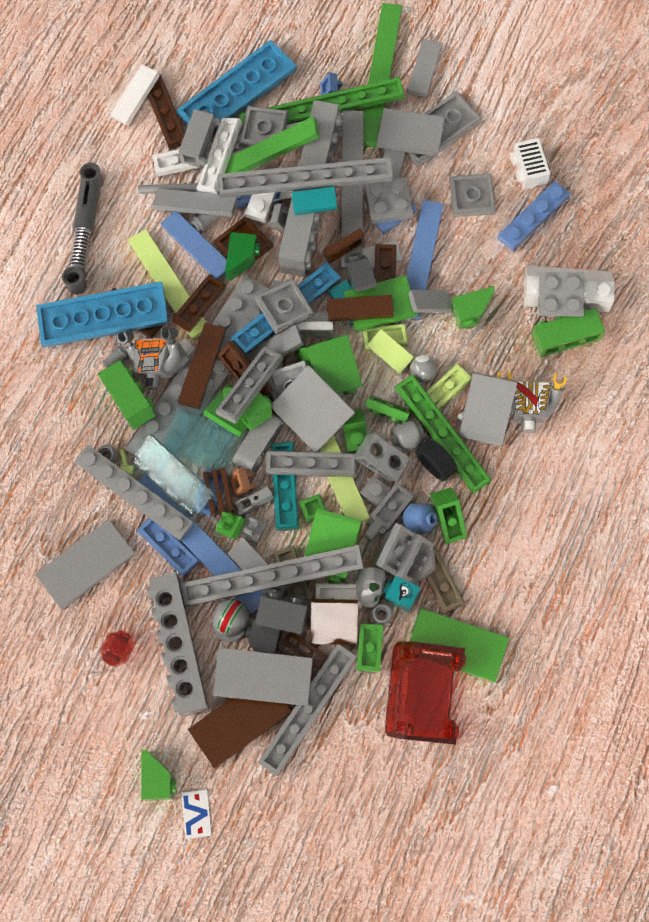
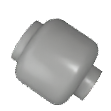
M410 420L394 427V434L391 435L393 445L408 452L419 448L422 445V441L425 440V435L421 424H416V422Z

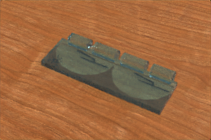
M152 434L147 437L135 453V456L138 458L135 459L133 464L143 474H146L151 469L152 471L147 477L159 489H162L167 484L168 486L165 487L163 492L176 504L183 499L179 507L190 517L196 512L198 514L201 513L215 495V492Z

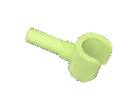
M120 449L121 469L135 478L134 465H128L125 450Z

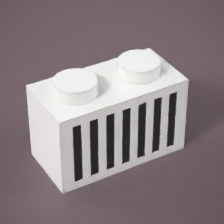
M539 138L514 143L513 152L510 153L512 164L516 165L517 181L522 183L523 190L547 185L550 171Z

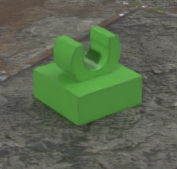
M223 511L221 513L223 517L220 522L216 523L217 528L215 531L219 535L237 540L246 520L241 516Z

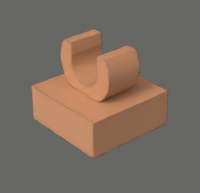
M237 468L228 477L233 497H242L247 491H252L257 487L256 484L249 483V479L254 474L251 472L247 473L246 468Z

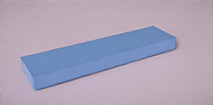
M173 212L160 223L161 227L208 274L218 280L225 275L227 260L178 212Z

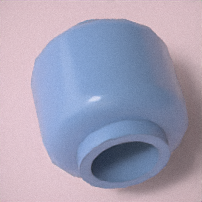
M410 504L402 517L405 527L414 533L431 532L437 523L436 512L429 504Z

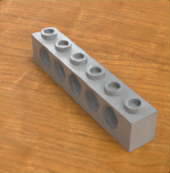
M174 572L149 579L150 586L147 587L149 599L154 600L155 608H152L154 622L158 621L160 630L156 632L159 644L164 645L165 652L161 653L163 664L165 667H169L170 675L166 677L169 689H173L175 698H172L174 712H179V715L184 717L207 711L209 706L188 615L184 606L179 577ZM164 596H172L170 604H161ZM169 618H177V624L174 627H166V622ZM174 640H182L180 649H171V644ZM187 662V669L182 673H178L176 671L177 664ZM186 684H191L193 687L191 694L187 696L182 695V687Z

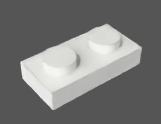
M277 192L253 194L246 209L245 217L266 223Z

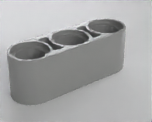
M272 413L270 419L249 431L236 451L232 462L253 473L271 447V443L275 441L285 423L284 420Z

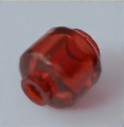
M121 630L109 633L100 648L102 660L114 667L126 664L134 649V643L130 639L131 636Z

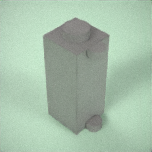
M193 110L179 149L181 163L200 168L206 164L205 154L214 129L221 122L218 118H214V114L205 110Z

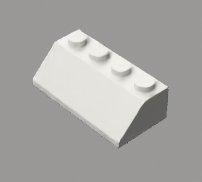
M525 266L523 306L539 307V272H584V309L596 308L598 312H610L614 303L615 286L611 271Z

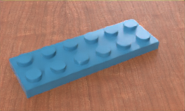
M269 40L179 107L177 113L187 124H189L194 109L208 111L214 114V118H218L220 121L222 118H234L297 71V65L272 40ZM219 126L215 127L214 132L218 130Z
M162 281L36 305L40 341L43 348L114 335L120 332L124 333L127 330L136 331L169 324L165 290Z

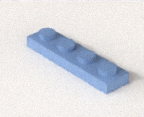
M554 181L498 234L497 239L511 251H514L570 198L571 193Z

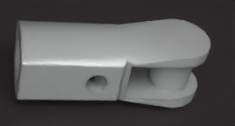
M266 485L254 493L235 501L233 508H236L238 511V516L244 517L246 514L273 500L274 497ZM250 501L251 506L246 508L244 504Z

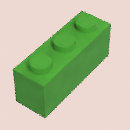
M585 308L583 317H558L550 322L546 320L541 321L534 326L531 335L541 358L601 340L605 329L597 309L589 310Z
M119 360L97 373L132 430L156 417L152 410L155 407L149 396L144 397L142 394L145 390L139 381L134 382L132 379L135 375L129 365L124 367Z

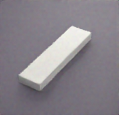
M240 118L221 119L196 188L198 192L218 194V174H223L226 171L243 123Z

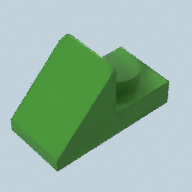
M363 409L354 410V416L343 425L347 453H356L367 435Z

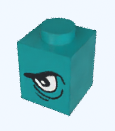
M395 576L393 582L388 580L383 593L386 594L385 601L410 612L420 593L421 587Z

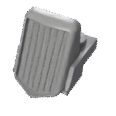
M395 523L393 529L389 528L386 531L373 558V562L390 574L416 585L417 582L422 581L435 570V551L433 549L435 544L406 527Z

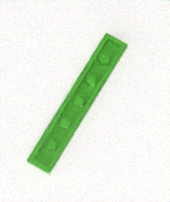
M313 116L232 155L225 173L250 171L320 138L317 119Z
M413 374L394 387L432 440L439 443L452 456L457 464L456 472L472 494L492 481Z

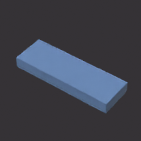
M150 518L137 529L138 533L183 578L200 563L176 537Z

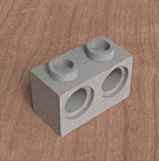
M379 433L366 435L353 458L386 481H398L410 457L404 454L405 451L395 445L392 446L386 442L387 438ZM372 445L377 449L376 455L371 451ZM390 457H392L394 460L393 467H391L389 464Z

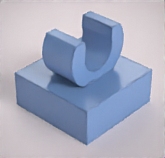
M329 72L320 82L321 95L339 91L338 89L343 86L341 81H337V74Z

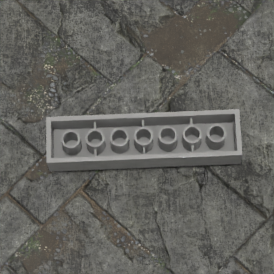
M314 100L310 118L314 116L317 119L320 138L303 146L299 166L334 163L333 157L337 155L339 145L337 139L338 136H341L343 123H341L342 113H339V104ZM292 199L278 259L281 273L306 277L307 270L311 271L313 258L311 257L312 251H315L317 246L316 232L320 231L321 212L294 215Z

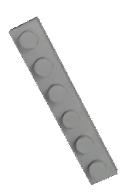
M87 445L74 462L178 540L182 541L194 525V522L91 446Z
M336 645L310 684L308 706H295L258 761L260 765L276 776H279L357 659L356 655L341 645Z

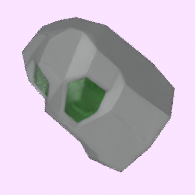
M366 567L359 570L356 595L358 601L363 606L372 608L378 604L383 594L386 580V571L384 569Z

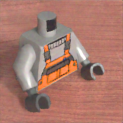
M166 327L161 329V338L135 340V343H132L134 339L132 331L120 332L116 336L120 344L126 343L125 349L131 359L135 373L146 378L145 388L158 390L159 379L171 378L181 360V344L175 340L178 336V330L175 328L169 329Z

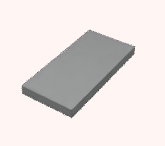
M457 91L424 113L445 117L439 153L482 123V118ZM406 152V155L417 167H420L434 157Z
M107 519L35 573V575L59 608L64 610L136 554L110 520Z
M218 648L213 696L308 706L313 658Z

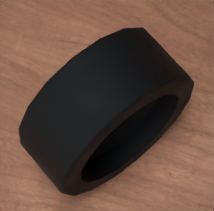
M427 439L416 449V456L421 464L440 481H446L457 471V464L452 456L436 441Z

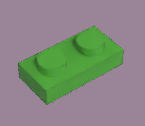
M373 395L367 399L365 407L370 408L369 411L376 415H382L383 413L390 416V420L397 423L407 422L412 413L410 409Z
M360 623L357 671L380 673L383 625Z

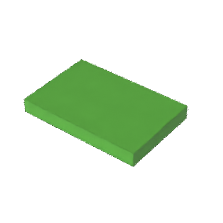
M406 275L378 282L377 287L356 292L354 289L344 291L345 298L392 294L393 318L353 320L355 333L418 316V313L412 310L408 295L411 290Z

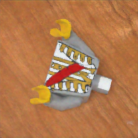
M507 370V378H506V379H510V380H511V379H512V375H511V373ZM498 371L497 377H501L500 371ZM557 372L554 373V386H552V382L517 381L510 415L512 421L522 422V432H536V423H542L545 417L552 415L560 402L563 390L561 386L567 381L565 374L563 381L558 382L555 380Z

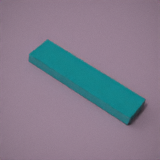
M293 442L271 443V451L294 452ZM273 475L276 531L299 529L296 476Z

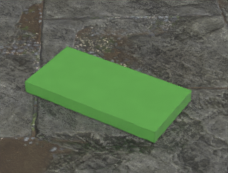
M420 608L406 653L495 683L509 638Z

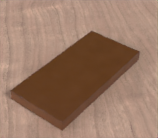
M230 698L191 726L188 731L213 768L216 769L290 715L292 711L285 703Z

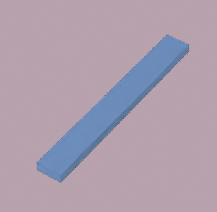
M148 473L138 480V482L194 522ZM194 522V525L181 542L214 576L240 571L241 569ZM257 591L234 597L244 603L249 613L253 616L258 611L260 597L264 593Z

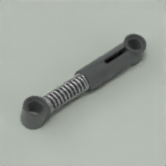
M92 162L84 164L80 169L81 181L73 223L74 238L69 266L62 274V280L67 290L74 295L83 293L87 288L84 267L86 266L85 259H87L86 256L88 255L87 249L89 248L90 235L94 232L100 189L104 184V178L99 166ZM78 278V281L71 283L73 279Z

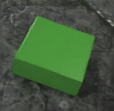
M320 494L299 501L307 524L314 521L317 508L326 510Z

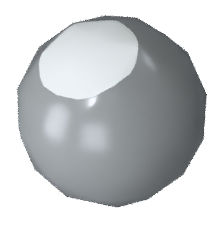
M420 355L411 362L410 373L419 382H428L436 376L437 364L430 356Z

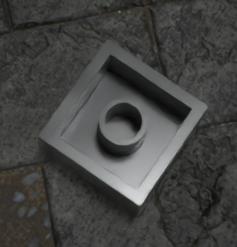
M272 588L271 591L268 590L260 597L255 624L302 634L308 626L311 600L307 599L308 596L305 594L294 593V596L285 594V590Z

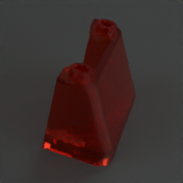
M411 641L396 642L392 653L385 720L387 736L405 740L456 745L459 727L454 720L450 719L454 672L460 671L466 663L465 648Z

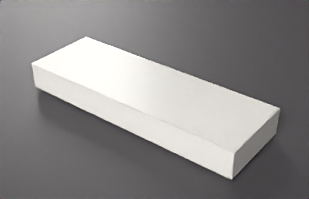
M141 64L110 113V116L129 126L158 80L159 73Z

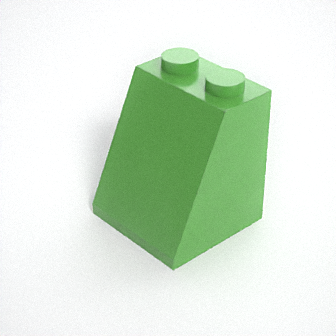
M348 335L333 337L295 350L298 361L308 360V364L337 394L343 392L344 395L357 392V387L363 386Z
M317 508L304 557L358 545L362 533V521ZM349 572L328 576L327 580L334 584L346 583Z

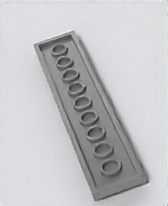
M245 275L212 322V325L226 328L220 351L231 341L230 339L234 334L262 313L255 301V296L269 289ZM196 347L189 356L190 361L181 367L152 409L156 417L139 428L125 449L126 452L154 469H159L161 473L165 472L202 417L204 409L213 401L231 374L219 357H217L200 410L178 404V399Z

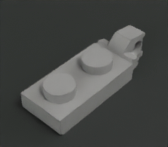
M396 483L370 515V519L367 522L370 527L365 532L364 537L372 542L378 533L384 535L411 503L415 495Z

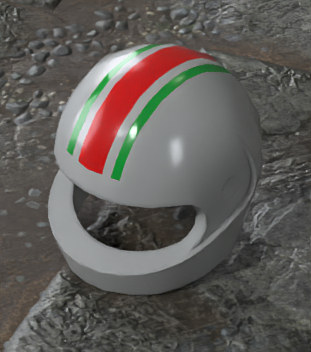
M227 599L217 604L218 606L212 618V629L220 640L233 642L241 638L250 624L249 611L246 605L239 600Z

